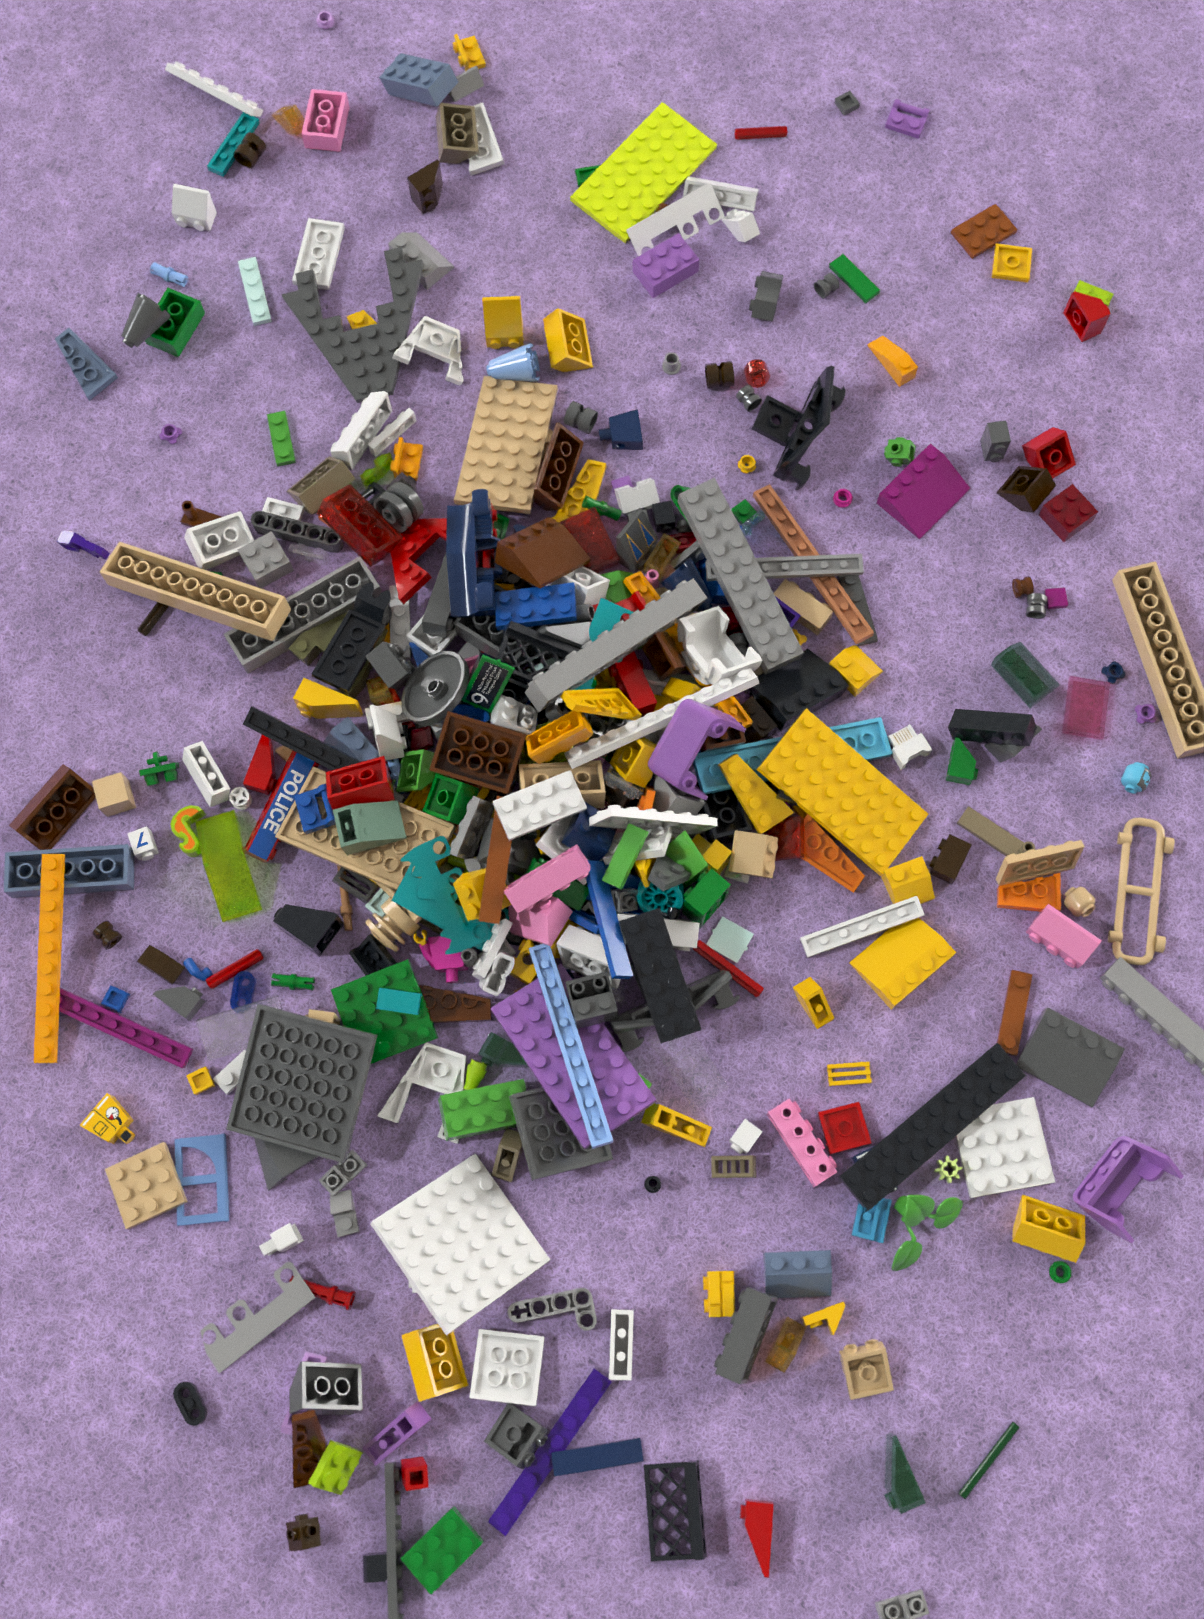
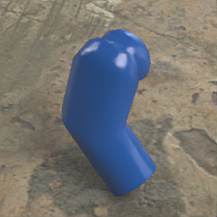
M187 958L183 962L190 975L201 981H206L208 977L213 975L208 967L201 971L192 958Z

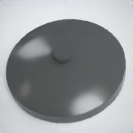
M453 651L438 652L424 660L409 677L402 694V709L406 717L419 725L433 724L446 717L447 711L451 712L458 705L467 689L469 682L467 662Z

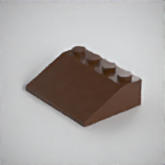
M550 517L498 541L495 556L496 564L538 588L554 582L591 561V558L566 527Z
M447 711L429 770L436 774L499 793L512 794L527 735Z

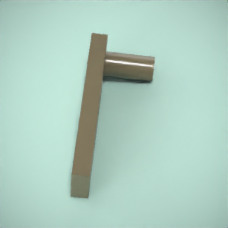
M969 806L956 823L1005 856L1025 853L1031 849L1035 850L1034 843L1030 841L1024 843Z

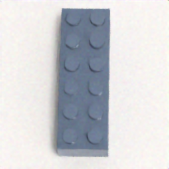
M128 844L5 852L4 893L11 898L40 896L42 854L65 855L64 894L134 890L135 856Z

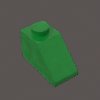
M955 738L952 743L946 781L970 786L971 782L976 780L978 775V769L975 768L976 760L961 739Z

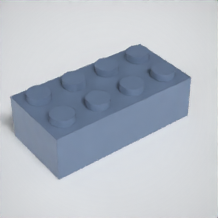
M403 53L396 56L391 65L379 77L389 95L436 107L458 83L450 64Z

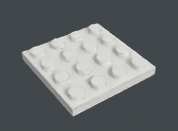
M1034 1097L993 1104L955 1136L970 1198L1055 1183Z

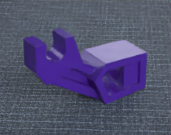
M62 531L57 540V543L67 550L80 552L82 549L96 558L100 556L106 560L110 554L101 546L85 540V538L75 532Z

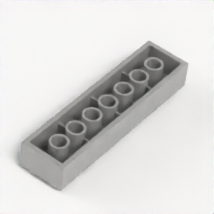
M359 556L286 598L291 611L273 641L235 628L226 632L224 636L248 674L288 651V648L301 633L348 612L349 609L353 610L356 596L365 584L373 583L374 592L372 596L374 598L379 597L382 591L370 570Z

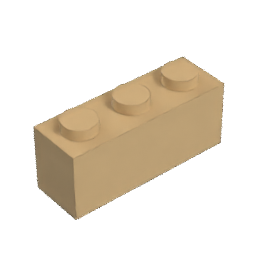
M784 579L774 592L778 599L801 615L798 623L817 636L832 617L833 611L829 605L819 602L811 593L804 592L793 581Z

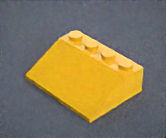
M920 918L889 928L849 964L892 1010L956 954V951L941 935Z

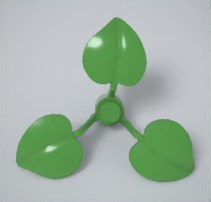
M904 1195L899 1197L894 1204V1208L903 1216L901 1220L906 1225L911 1241H905L899 1247L891 1270L905 1269L914 1264L921 1255L922 1245L916 1242L917 1239L911 1227L918 1225L928 1216L935 1219L934 1226L936 1228H946L958 1217L963 1201L957 1197L947 1198L938 1206L936 1214H931L935 1206V1202L931 1197L925 1195Z

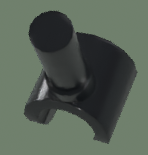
M668 907L667 913L662 912L663 918L676 920L680 910Z

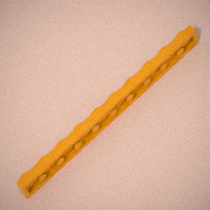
M641 571L626 577L623 581L631 594L639 591L646 604L661 598ZM678 623L665 631L675 640L676 647L680 654H682L681 652L684 651L683 643L678 641ZM694 677L701 688L712 686V684L705 685ZM734 695L714 704V706H718L719 711L731 715L738 722H742L745 728L752 725V719Z
M42 854L33 1063H57L65 872L64 854Z

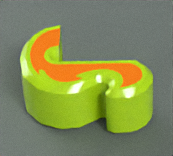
M193 805L180 809L173 816L170 823L172 832L179 840L183 841V843H179L180 849L189 857H197L203 851V846L190 825L207 815L199 806Z

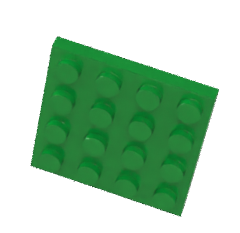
M409 959L331 989L343 1026L377 1035L371 1064L438 1038L423 995L421 996L419 1015L376 1009L379 988L422 994Z

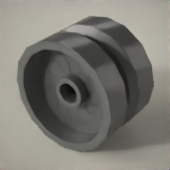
M394 482L374 500L373 505L375 513L381 522L397 533H403L412 525V522L414 523L423 515L424 511L419 496L412 488L401 482Z

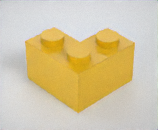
M697 834L692 841L708 864L707 873L712 868L720 875L728 865L732 851L716 839L711 844Z

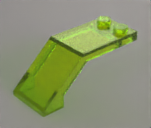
M235 809L196 821L203 865L222 922L262 910L260 898L245 856L240 832L241 827Z

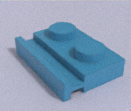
M883 1198L868 1212L858 1202L851 1236L882 1244L892 1200Z

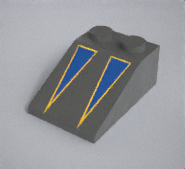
M639 508L616 537L617 562L633 573H637L638 570L642 571L648 562L649 556H654L659 549L658 536L641 508Z

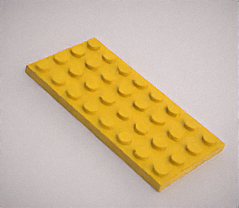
M807 708L800 714L756 769L779 790H783L785 795L791 797L801 809L879 876L883 875V871L889 868L928 816L924 809Z

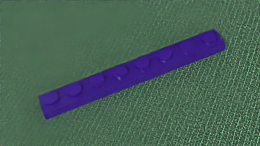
M595 1368L547 1435L548 1438L545 1444L539 1447L534 1454L535 1459L529 1467L524 1468L488 1520V1523L504 1536L510 1531L552 1470L551 1452L562 1451L567 1448L612 1381Z

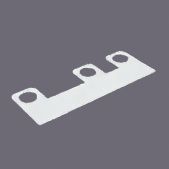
M711 183L703 185L626 229L637 255H641V250L644 247L654 248L651 239L677 225L684 240L698 233L699 230L693 215L703 210L710 225L724 218L723 210ZM711 208L719 210L720 215L718 219L712 220L709 217ZM688 222L694 227V231L690 235H686L683 232V226Z

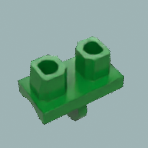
M158 751L153 752V758L147 759V764H155V767L139 770L140 776H144L147 786L159 784L157 773L162 771L164 772L166 782L178 779L177 768H179V763L174 762L162 765V762L168 761L167 755L160 756Z

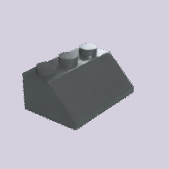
M300 1362L289 1390V1414L315 1410L316 1415L350 1416L362 1411L361 1364Z

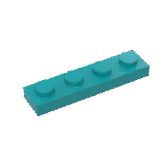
M245 112L241 114L208 163V171L222 177L226 175L236 160L233 155L234 151L241 144L242 139L247 133H254L260 124L258 118Z

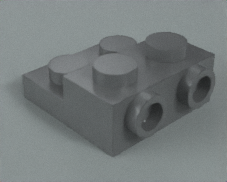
M508 1403L484 1442L516 1467L524 1469L525 1466L529 1467L535 1459L533 1453L537 1447H542L547 1441L548 1436L546 1433L548 1429L515 1405Z

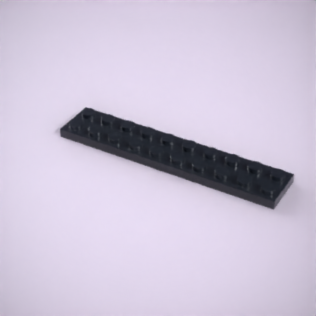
M996 1043L838 1178L868 1212L1026 1075L1004 1049Z

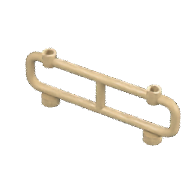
M1132 818L1125 824L1123 832L1118 833L1117 844L1122 845L1114 931L1109 930L1108 942L1112 943V951L1116 959L1121 957L1128 964L1145 965L1153 959L1154 952L1163 953L1166 945V938L1156 935L1163 853H1173L1175 840L1174 838L1165 837V830L1158 821L1146 818ZM1134 826L1151 827L1155 829L1157 834L1152 888L1127 885L1132 828ZM1126 893L1151 897L1146 953L1143 957L1125 955L1121 951Z

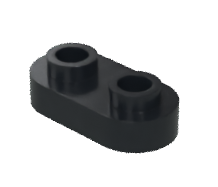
M192 1382L179 1383L174 1389L173 1397L185 1422L192 1426L203 1423L207 1417V1408L196 1386ZM184 1389L190 1391V1395L187 1398L183 1396ZM194 1409H198L200 1412L197 1418L192 1414Z

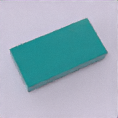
M379 988L376 1009L419 1015L422 994Z

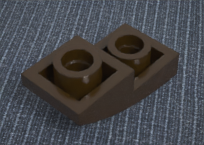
M151 945L146 948L136 961L171 985L185 969L180 963Z

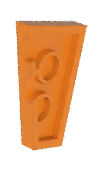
M646 785L644 793L637 804L639 810L652 809L656 793L653 786Z
M1060 873L1044 878L1043 876L1037 877L1030 881L1000 885L997 888V908L1040 912L1049 904L1059 912L1061 911Z

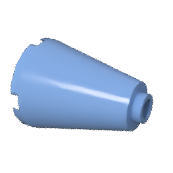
M532 343L526 344L490 360L489 365L486 366L488 376L499 380L539 381L540 377H536V371H540L536 351L531 349L534 345Z

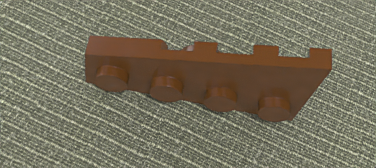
M419 985L433 1023L491 1021V999Z
M315 1410L292 1415L293 1489L310 1485L308 1482L328 1446Z

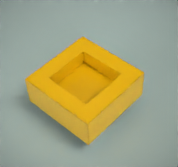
M206 1066L186 1075L194 1095L215 1087Z

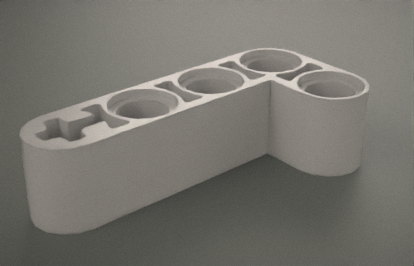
M577 1288L512 1303L508 1308V1316L513 1322H524L575 1310L577 1324L582 1330L589 1331L597 1323L593 1297L586 1288ZM579 1292H586L589 1296L588 1302L584 1305L579 1304L576 1300ZM559 1296H563L567 1300V1306L564 1309H558L555 1306V1300ZM537 1301L545 1303L546 1309L542 1314H537L534 1311V1304ZM526 1303H530L531 1317H528V1312L522 1313L520 1319L512 1314V1311L516 1310L515 1306H519V1309L527 1308ZM584 1314H590L593 1317V1324L590 1327H584L581 1324V1317Z

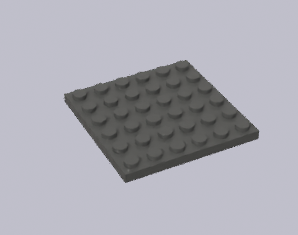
M258 1004L226 1130L340 1163H346L377 1035Z

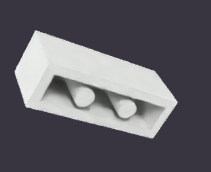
M203 741L184 747L182 760L209 807L228 801L230 787Z
M611 1309L609 1379L631 1380L634 1310Z

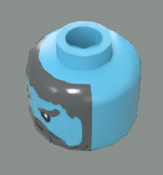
M1139 762L1129 764L1126 767L1121 783L1127 792L1136 794L1146 790L1152 777L1149 767Z

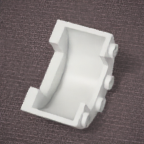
M719 606L678 620V641L683 643L684 651L681 653L684 661L694 677L705 685H714L724 678L738 674L741 670L750 668L752 671H755L762 663L760 655L752 647H748L746 656H744L737 649L734 642L725 634L729 618Z

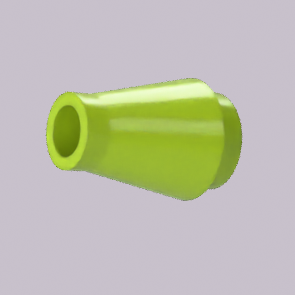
M471 1060L467 1066L463 1089L469 1090L479 1086L487 1073L486 1064Z

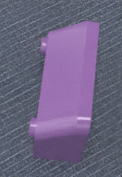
M685 699L679 704L649 758L648 767L654 774L679 790L707 800L708 796L696 785L697 778L692 772L688 771L707 736L719 738L726 732L729 726L744 733L746 728L729 714L693 699Z
M1121 1136L1111 1144L1075 1190L1073 1200L1106 1230L1133 1243L1134 1239L1123 1227L1125 1219L1117 1211L1141 1178L1146 1181H1155L1164 1172L1180 1179L1184 1175L1168 1155L1128 1136Z

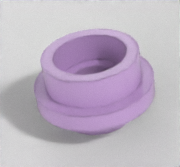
M322 11L318 14L317 25L322 29H329L334 25V17L328 11Z

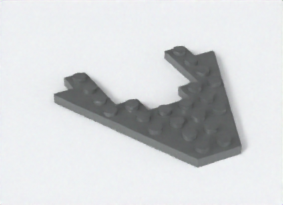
M402 247L384 251L393 302L376 306L379 323L344 331L340 315L323 319L316 275L313 269L295 273L298 290L282 294L287 305L357 403L368 398L372 392L385 391L388 393V396L394 394L401 362L392 357L403 341L407 339L424 267L422 259L406 263Z

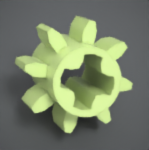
M945 1156V1162L941 1160L936 1161L940 1166L934 1172H939L941 1175L938 1179L939 1181L947 1178V1183L949 1184L952 1182L951 1177L955 1179L960 1178L957 1172L962 1167L957 1166V1158L951 1161L949 1156ZM947 1164L949 1168L953 1169V1171L949 1174L947 1171H944V1167H946Z

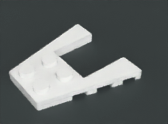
M426 1042L381 1112H379L378 1117L399 1123L413 1083L444 1094L463 1091L466 1056ZM442 1123L438 1137L446 1140ZM459 1139L451 1140L450 1142L458 1144Z

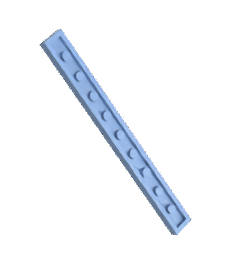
M545 944L531 947L529 952L591 1147L594 1149L613 1143V1138L551 947Z

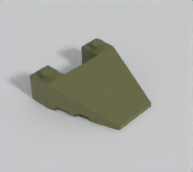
M347 612L301 633L288 649L294 656L309 666L321 652L324 653ZM385 628L374 649L384 642L388 629ZM368 659L349 692L346 693L339 690L342 694L355 699L365 688L369 673L373 669Z

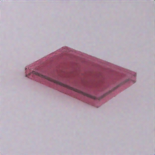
M1075 676L1069 677L1062 733L1099 740L1104 738L1110 682Z

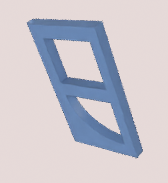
M226 1134L175 1139V1168L183 1191L184 1186L217 1183L218 1213L184 1216V1204L177 1207V1226L228 1222L229 1196ZM182 1147L196 1148L206 1153L215 1165L216 1174L183 1177Z

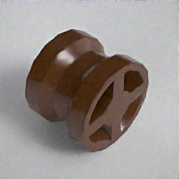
M1030 576L1024 577L1022 580L1018 578L1013 579L1012 589L1015 598H1021L1022 595L1028 596L1034 593L1033 582Z

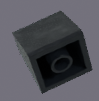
M285 904L283 908L280 907L276 911L275 919L273 920L280 930L319 957L344 925L336 913Z

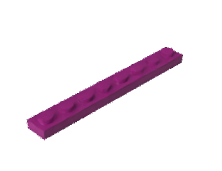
M60 987L59 1012L180 1068L186 1067L194 1050L193 1048Z

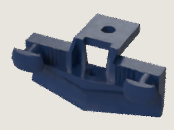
M486 489L472 491V502L458 506L447 505L446 558L451 617L463 618L496 615L495 580L497 584H507L506 569L495 563L497 542L501 539L493 536L492 504L490 499H488V490ZM494 549L495 568L478 567V552Z

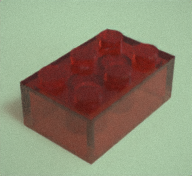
M595 507L560 522L591 558L590 563L584 565V567L597 573L618 564L619 557Z

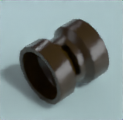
M110 921L102 922L93 931V935L96 939L102 941V945L106 950L114 947L122 939V935L113 929Z

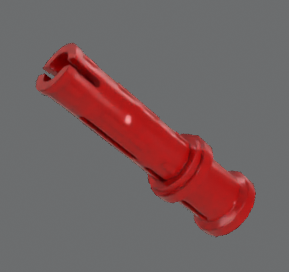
M304 1280L315 1298L325 1300L328 1305L336 1304L345 1307L348 1311L351 1310L356 1294L355 1291L347 1292L338 1289V1286L335 1285L328 1287Z

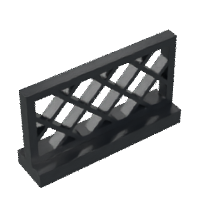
M510 621L504 627L503 639L496 660L500 659L502 661V658L508 655L513 664L512 667L516 669L513 671L512 676L530 683L533 680L531 676H535L541 671H548L551 666L547 665L543 655H552L555 662L559 661L561 663L569 653L574 650L578 652L581 649ZM508 638L515 640L518 648L510 650L507 644ZM528 646L534 648L537 655L529 658L525 648ZM520 650L525 660L517 663L512 653ZM539 658L544 668L536 671L531 661ZM527 663L532 673L528 675L522 673L520 665Z
M699 1460L644 1464L651 1562L704 1560L707 1557ZM684 1467L685 1477L679 1484L669 1474L674 1468ZM663 1468L671 1469L668 1472H666ZM649 1469H659L665 1475L658 1485L650 1479ZM666 1478L677 1486L670 1496L659 1488ZM679 1489L686 1495L687 1500L682 1508L671 1499ZM656 1491L667 1499L660 1509L652 1503L651 1497ZM668 1502L679 1511L672 1520L661 1512ZM652 1508L656 1511V1514L654 1516ZM681 1513L688 1519L689 1524L684 1532L673 1523ZM658 1515L668 1523L662 1533L656 1530L653 1524L654 1519ZM670 1526L681 1535L674 1545L663 1536ZM682 1538L690 1544L691 1554H682L675 1548ZM661 1539L670 1547V1550L666 1555L656 1556L655 1545ZM672 1550L676 1553L675 1555L669 1554L672 1552Z

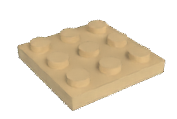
M165 1142L105 1169L126 1229H131L187 1203L180 1179Z

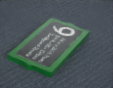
M483 655L460 701L473 705L474 708H480L492 713L514 671V667L501 662L500 659L495 660Z

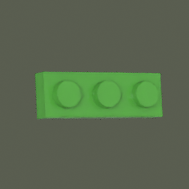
M280 411L267 414L277 467L296 463L286 412Z

